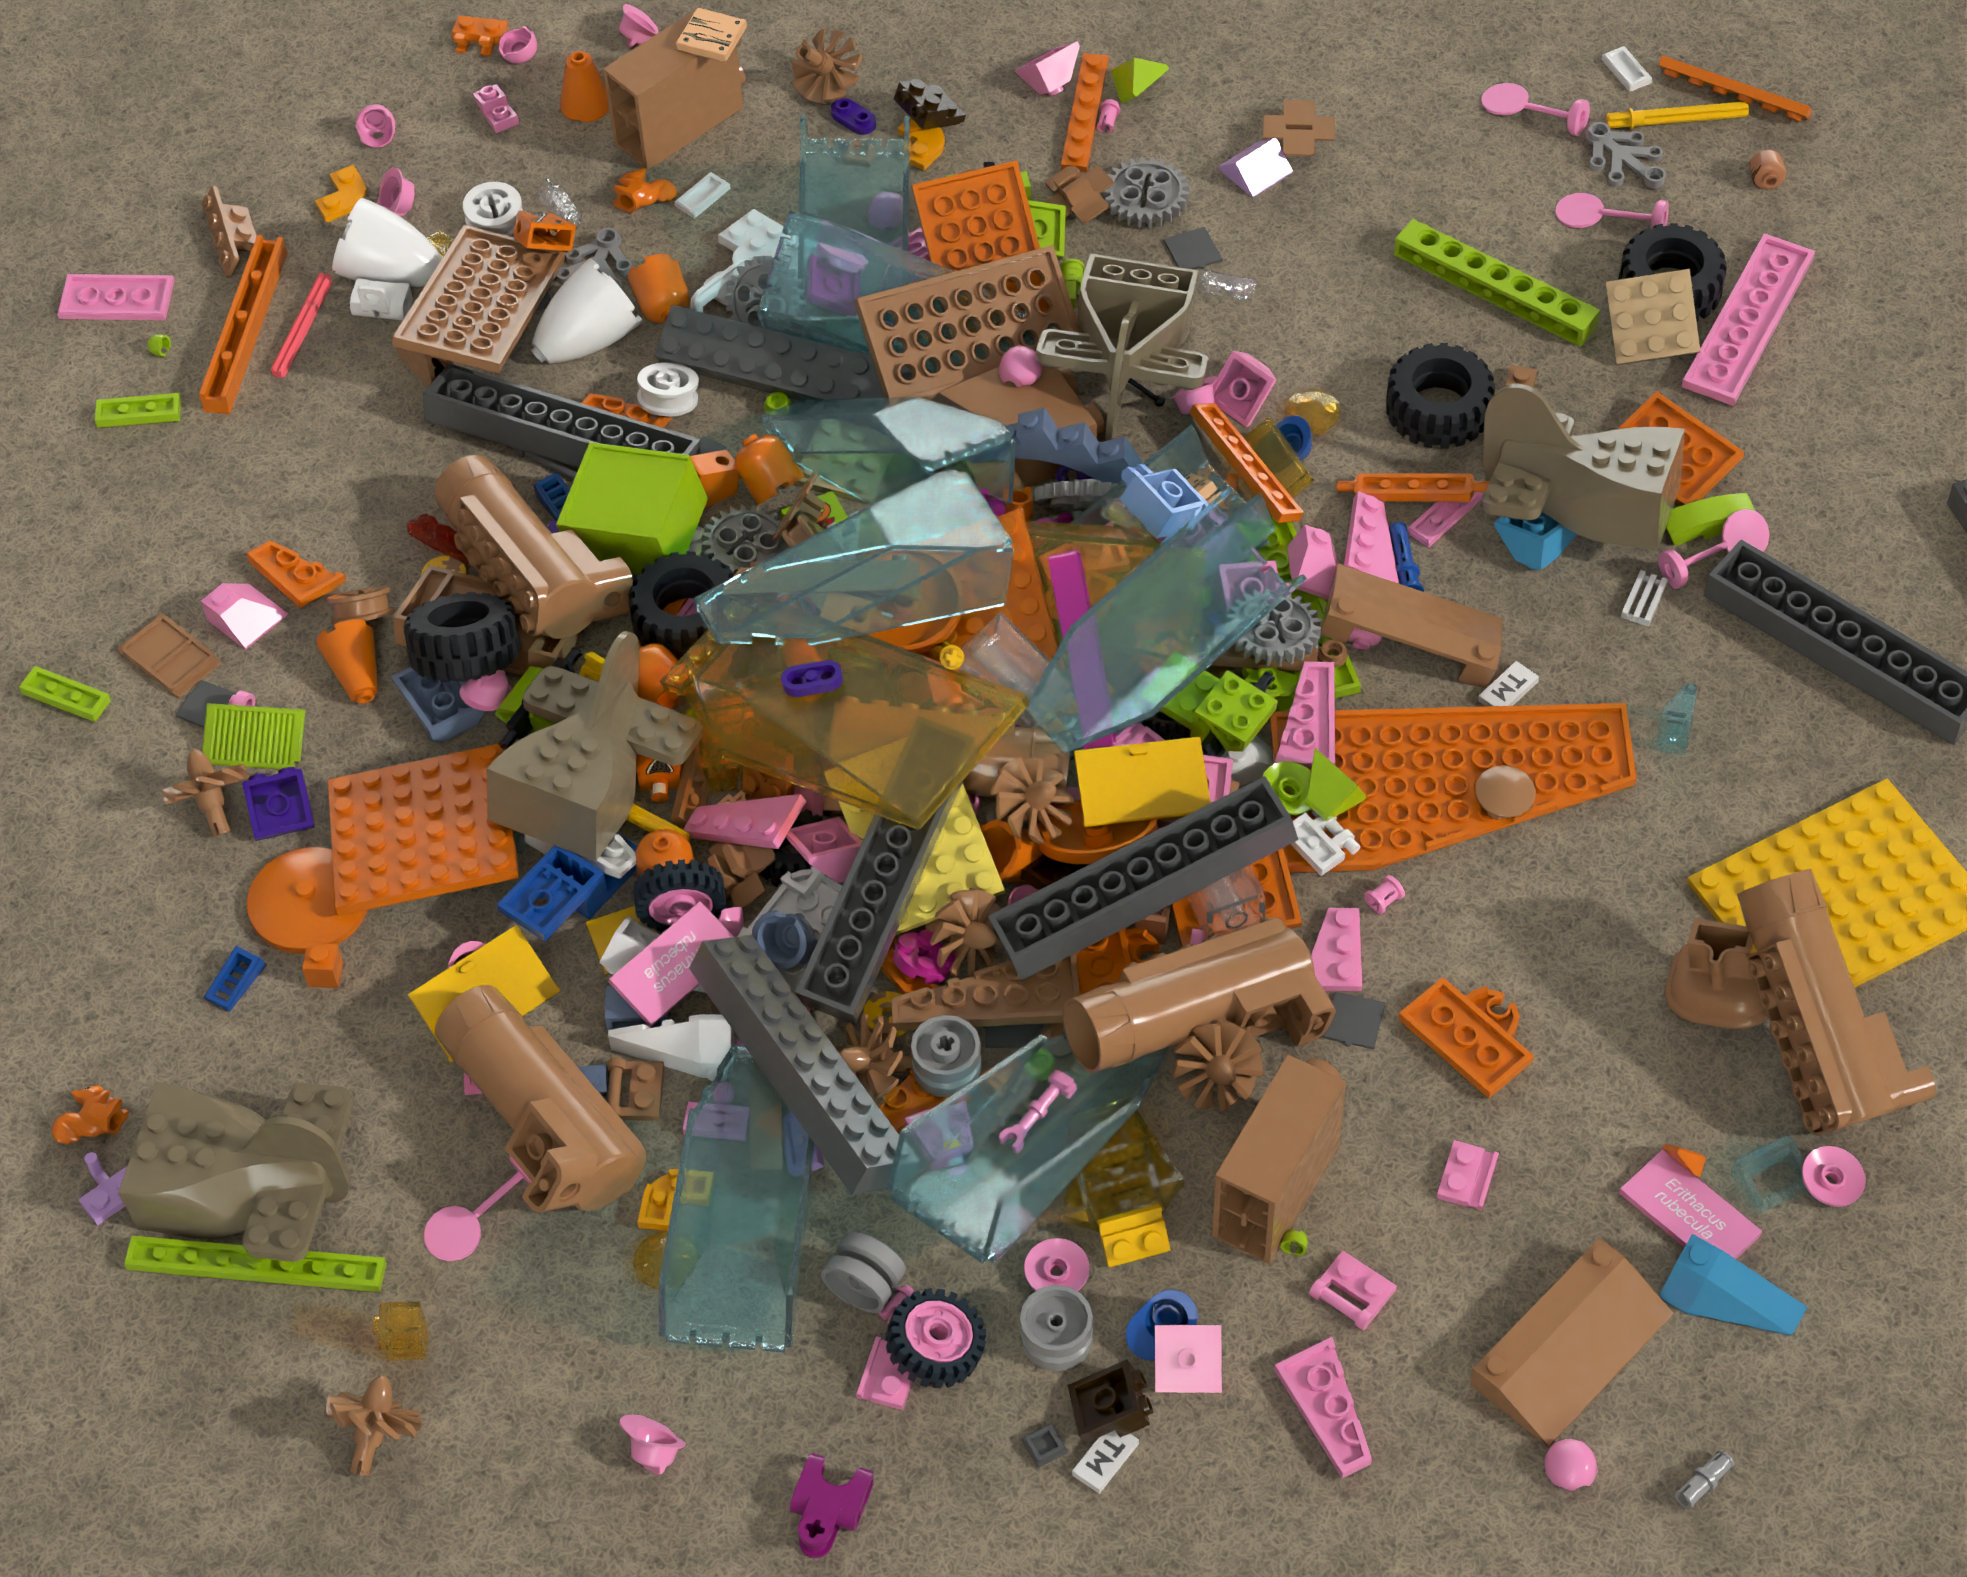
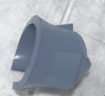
M777 910L769 911L761 915L752 928L753 937L778 969H788L798 963L807 964L818 942L812 926L801 913L782 914Z

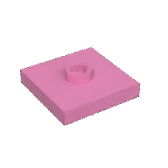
M1155 1325V1392L1222 1393L1221 1325Z

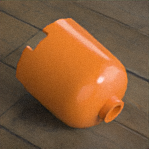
M655 254L645 257V263L635 268V265L630 268L628 282L643 316L654 323H666L671 305L688 308L690 304L689 292L679 261L671 259L669 254Z
M755 433L741 442L744 447L737 452L735 466L757 505L778 494L776 489L778 486L782 485L785 489L805 477L779 437L766 434L758 438Z
M658 643L648 644L644 647L639 645L638 697L672 709L679 704L676 698L684 691L690 694L696 686L697 680L665 646Z
M995 819L985 825L980 824L979 826L1001 881L1009 884L1025 882L1020 878L1022 869L1042 856L1039 845L1028 837V830L1022 828L1021 839H1018L1012 833L1008 822Z
M670 829L654 830L645 835L638 843L635 852L637 877L640 874L644 875V871L648 868L654 870V865L659 863L665 866L666 861L672 860L673 864H678V860L685 859V864H689L690 860H694L692 847L686 837Z

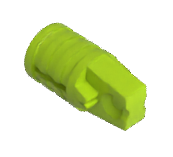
M1066 259L1061 263L1060 269L1072 306L1076 308V297L1080 295L1085 266L1080 260Z

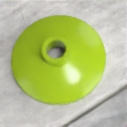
M1281 761L1271 765L1264 772L1262 777L1266 776L1289 815H1302L1312 810L1305 803L1311 771L1307 767L1292 761Z

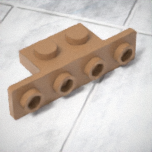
M211 186L208 194L203 197L202 208L206 212L208 228L211 229L213 244L218 251L219 264L222 266L225 276L229 277L232 276L239 261L237 249L251 251L257 236L248 208L239 205L223 204L218 187Z

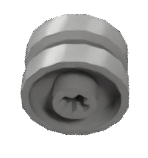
M950 1015L932 1017L920 1024L912 1037L911 1056L915 1081L924 1091L934 1096L949 1098L962 1095L975 1085L980 1077L982 1067L981 1043L975 1028L968 1021L958 1016Z
M849 1232L844 1235L837 1246L836 1255L830 1257L823 1268L821 1277L829 1290L841 1300L866 1312L878 1313L884 1309L890 1299L891 1289L896 1288L905 1274L906 1267L901 1258L884 1243L863 1233Z
M1060 1285L1043 1287L1031 1294L1023 1304L1020 1316L1021 1343L1023 1351L1030 1361L1044 1370L1063 1371L1072 1369L1085 1360L1091 1351L1093 1341V1314L1090 1304L1085 1297L1070 1287Z

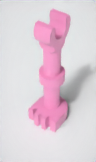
M1054 1070L1048 1077L1050 1086L1037 1101L1033 1100L1029 1104V1111L1019 1123L1004 1129L1000 1133V1144L1004 1145L1007 1140L1014 1138L1016 1142L1013 1143L1012 1149L1014 1153H1019L1023 1149L1024 1138L1027 1132L1038 1119L1045 1117L1048 1113L1047 1108L1055 1098L1061 1094L1070 1099L1076 1092L1077 1085L1074 1083L1073 1078L1059 1070Z

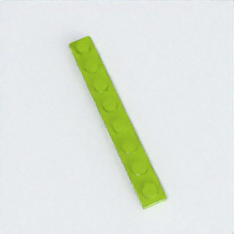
M131 1236L124 1265L126 1270L381 1292L387 1262L385 1257L308 1251L302 1260L290 1262L252 1257L246 1252L243 1245Z

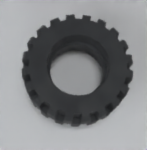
M1670 223L1669 226L1658 224L1653 226V229L1648 227L1642 230L1639 235L1636 234L1629 240V244L1623 250L1618 280L1655 274L1653 270L1660 268L1690 269L1696 321L1698 322L1699 316L1704 319L1719 304L1727 271V262L1723 250L1720 247L1718 248V243L1712 237L1710 239L1707 238L1708 235L1702 230L1695 231L1689 225L1681 227L1678 226V223Z
M1430 343L1423 345L1421 349L1418 347L1411 349L1408 355L1406 353L1402 355L1390 370L1386 396V414L1389 415V421L1393 427L1397 426V432L1401 436L1409 435V441L1414 444L1420 441L1424 442V447L1432 448L1433 445H1440V449H1449V444H1455L1456 447L1465 445V439L1471 442L1478 437V432H1484L1485 412L1490 399L1495 393L1492 372L1482 359H1477L1478 356L1470 350L1466 352L1463 347L1458 345L1451 347L1448 346V343H1440L1438 346H1433ZM1429 388H1445L1456 392L1462 398L1453 402L1439 403L1422 397L1419 392Z
M686 551V554H679V552L670 553L669 557L664 558L661 556L654 560V564H647L641 570L642 575H636L628 595L633 631L638 640H640L642 647L658 643L669 649L678 660H684V663H693L694 659L703 661L709 659L710 654L714 653L717 655L724 650V645L729 646L741 627L742 607L741 603L722 597V589L734 576L733 572L726 568L724 563L718 559L713 561L712 556L704 553L700 556L696 555V552ZM685 598H695L708 603L707 607L700 612L688 616H675L662 611L670 603Z
M467 592V594L456 593L451 594L452 596H441L434 601L422 603L421 607L414 608L404 622L403 628L409 664L418 675L435 681L438 679L441 682H464L467 679H481L482 676H490L496 674L498 670L507 668L509 664L515 661L520 652L515 609L506 599L498 595L491 596L490 593L476 594V592Z

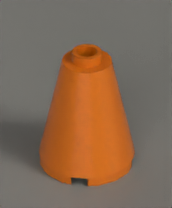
M584 51L571 53L566 58L560 109L564 116L573 121H595L605 116L609 109L607 91L603 79L591 55Z
M352 619L334 624L335 630L327 634L325 629L316 638L317 647L350 700L359 704L368 703L378 693L373 626L371 623L369 626L366 625L365 620Z

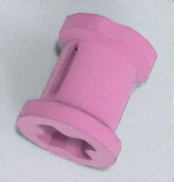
M1387 875L1383 878V883L1377 888L1364 893V899L1373 910L1382 915L1386 912L1388 905L1396 899L1401 900L1404 898L1405 891L1396 878Z

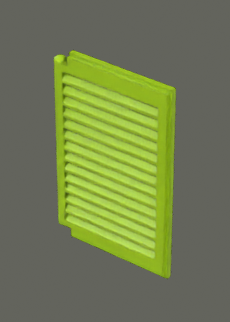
M207 703L202 752L207 756L212 765L236 766L244 764L245 767L268 769L295 767V762H301L306 710Z

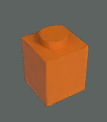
M307 943L302 970L308 987L339 988L343 959L338 944Z

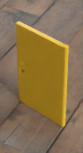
M1200 737L1074 751L1084 827L1187 816L1211 803Z
M517 925L408 994L409 999L450 1062H453V1059L436 1037L435 1026L443 1010L465 991L481 985L494 986L522 1016L560 992V988L556 986Z

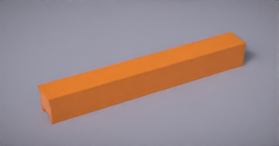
M257 235L199 392L204 409L203 412L231 413L288 254L283 237H278L277 241L264 240L263 235Z

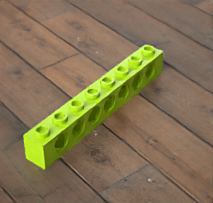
M1412 219L1395 238V256L1579 347L1586 342L1598 327L1600 310L1591 304H1587L1566 292H1562L1543 281L1523 273L1521 270L1515 269L1496 258L1476 250L1474 247L1439 232L1427 224Z

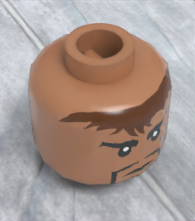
M1760 151L1749 162V171L1753 183L1758 188L1765 190L1774 189L1784 182L1787 171L1783 158L1777 151Z

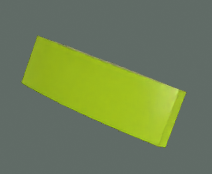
M1747 493L1710 497L1672 509L1666 528L1675 546L1703 536L1704 540L1722 534L1725 521L1735 511L1743 509L1755 511Z

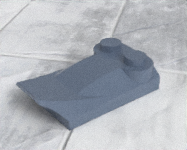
M411 667L391 676L393 683L424 727L427 737L431 741H448L478 725L481 717L484 715V711L468 706L461 699L459 691L465 681L441 682L438 679L435 681L418 675Z

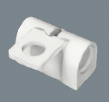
M357 278L351 294V314L354 316L403 321L413 302L410 284Z

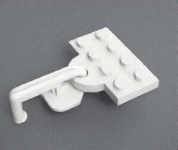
M751 210L718 234V243L733 251L732 265L724 271L715 273L704 282V286L698 289L691 297V310L703 312V306L712 299L727 307L730 306L731 301L726 300L725 297L732 294V291L727 288V285H734L735 283L731 275H739L737 267L745 266L744 261L753 260L754 256H772L773 258H781L782 262L790 263L789 270L797 271L794 279H802V283L798 286V290H802L806 287L807 260L811 255L817 256L815 252L816 245L757 210ZM826 256L823 257V259L829 261V258H827Z

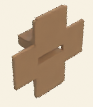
M1284 100L1283 115H1263V139L1276 137L1277 140H1283V155L1312 157L1315 156V141H1335V117L1315 116V101Z
M1070 165L1045 183L1055 194L1045 203L1065 205V218L1073 213L1084 224L1108 209L1109 204L1102 198L1100 193L1115 184V182L1098 165L1083 175L1076 166L1072 167Z
M813 472L800 489L792 506L779 523L772 540L777 541L785 529H792L798 523L797 517L800 514L808 516L814 522L817 521L821 510L826 504L812 492V485L819 473Z
M717 842L709 848L712 856L707 859L710 867H715L717 872L722 874L726 899L731 896L735 907L745 909L766 892L759 873L776 860L773 848ZM737 875L744 878V880L740 882Z

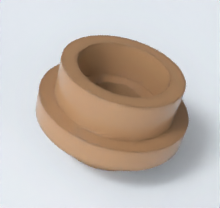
M1328 640L1319 648L1318 659L1320 662H1334V668L1342 666L1347 661V649L1338 640Z

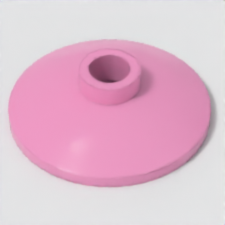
M1835 1146L1819 1147L1809 1153L1802 1165V1179L1805 1187L1815 1199L1826 1205L1834 1207L1850 1205L1858 1200L1865 1189L1866 1177L1860 1162L1851 1153ZM1826 1177L1832 1178L1835 1181V1184H1832L1829 1181H1827Z
M1061 1238L1047 1239L1035 1245L1029 1251L1024 1264L1026 1280L1035 1291L1052 1285L1067 1286L1079 1291L1085 1285L1090 1270L1089 1260L1084 1250L1076 1243ZM1055 1269H1059L1063 1272V1274L1060 1276L1051 1275V1272Z

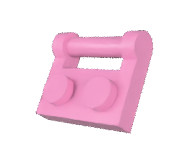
M1342 1250L1322 1277L1317 1279L1312 1285L1309 1295L1316 1300L1322 1299L1355 1321V1326L1364 1331L1396 1291L1397 1285ZM1332 1283L1367 1306V1308L1362 1311L1328 1287Z

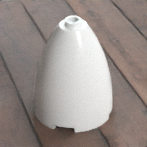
M360 198L348 217L349 223L345 228L342 238H339L332 270H335L336 274L354 281L357 278L380 282L410 284V288H417L426 285L442 260V256L421 232L402 217L377 203Z
M588 259L565 281L545 309L532 340L534 348L531 350L541 363L545 360L549 364L567 362L598 352L620 340L643 322L639 315L637 317L633 315L632 312L635 306L611 276L597 271L600 266L593 259Z

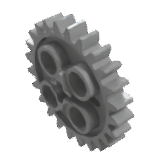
M1141 157L1140 162L1136 163L1131 158L1130 165L1121 162L1120 169L1113 167L1112 174H1107L1115 184L1103 191V199L1109 204L1110 215L1118 214L1119 222L1126 218L1128 226L1133 222H1137L1138 228L1143 223H1147V226L1151 228L1152 223L1156 222L1161 227L1162 220L1165 219L1171 223L1172 215L1180 217V210H1186V203L1189 202V184H1187V177L1182 176L1181 169L1174 170L1173 163L1165 166L1164 159L1159 163H1155L1154 157H1151L1149 162H1145L1144 157ZM1147 177H1150L1146 205L1144 208H1141Z
M754 256L753 260H745V266L737 267L739 275H731L732 280L735 282L734 285H727V288L732 291L731 295L725 297L726 300L731 301V305L726 308V311H733V315L729 319L793 335L794 331L791 326H800L796 318L797 316H804V313L799 310V306L806 305L805 301L800 300V296L805 293V290H798L802 279H794L797 271L789 270L790 263L782 262L781 258H773L772 256Z
M1096 479L1051 482L1050 484L1034 488V504L1042 505V507L1050 506V508L1060 507L1063 511L1107 509L1110 506L1123 504L1120 497L1127 487L1118 483H1101L1100 480Z
M742 504L740 511H736L730 506L729 514L720 510L719 519L712 516L710 524L705 525V532L702 533L701 553L712 556L713 561L715 559L720 560L734 575L739 568L750 567L751 562H767V567L790 565L792 549L788 546L782 534L777 541L772 540L781 520L776 521L777 513L775 512L768 516L766 515L767 508L757 512L755 505L750 510H746Z
M1265 588L1264 593L1261 595L1256 590H1253L1252 597L1243 594L1242 601L1234 600V607H1229L1228 615H1226L1225 635L1229 636V644H1236V652L1245 650V659L1253 655L1255 656V663L1265 659L1267 666L1272 661H1276L1278 666H1282L1283 660H1287L1292 665L1294 657L1303 661L1305 653L1311 655L1313 647L1317 648L1321 633V619L1316 618L1317 610H1310V602L1301 604L1302 596L1293 599L1291 598L1290 591L1285 595H1281L1280 589H1276L1274 594H1270L1269 590Z

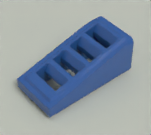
M555 472L534 484V491L539 502L553 519L557 521L562 509H558L564 506L570 489L560 475Z
M236 945L203 998L230 1012L267 964L260 957ZM241 962H244L245 964L249 965V967L247 968V970L241 968L239 964ZM235 971L243 976L239 980L231 976L232 973ZM229 981L235 984L236 988L232 990L225 986L224 983ZM220 990L230 995L228 1000L217 996L216 993Z

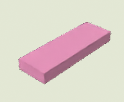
M1474 492L1471 502L1434 503L1407 528V534L1429 548L1483 499V493Z

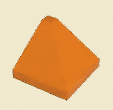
M1670 1144L1663 1146V1150L1694 1176L1701 1177L1706 1160L1705 1155Z

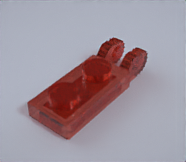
M426 513L420 515L417 521L411 520L407 523V533L412 537L414 536L415 539L466 565L469 564L467 557L461 550L457 549L454 541L457 531L453 530L450 526L439 524L434 516H429Z

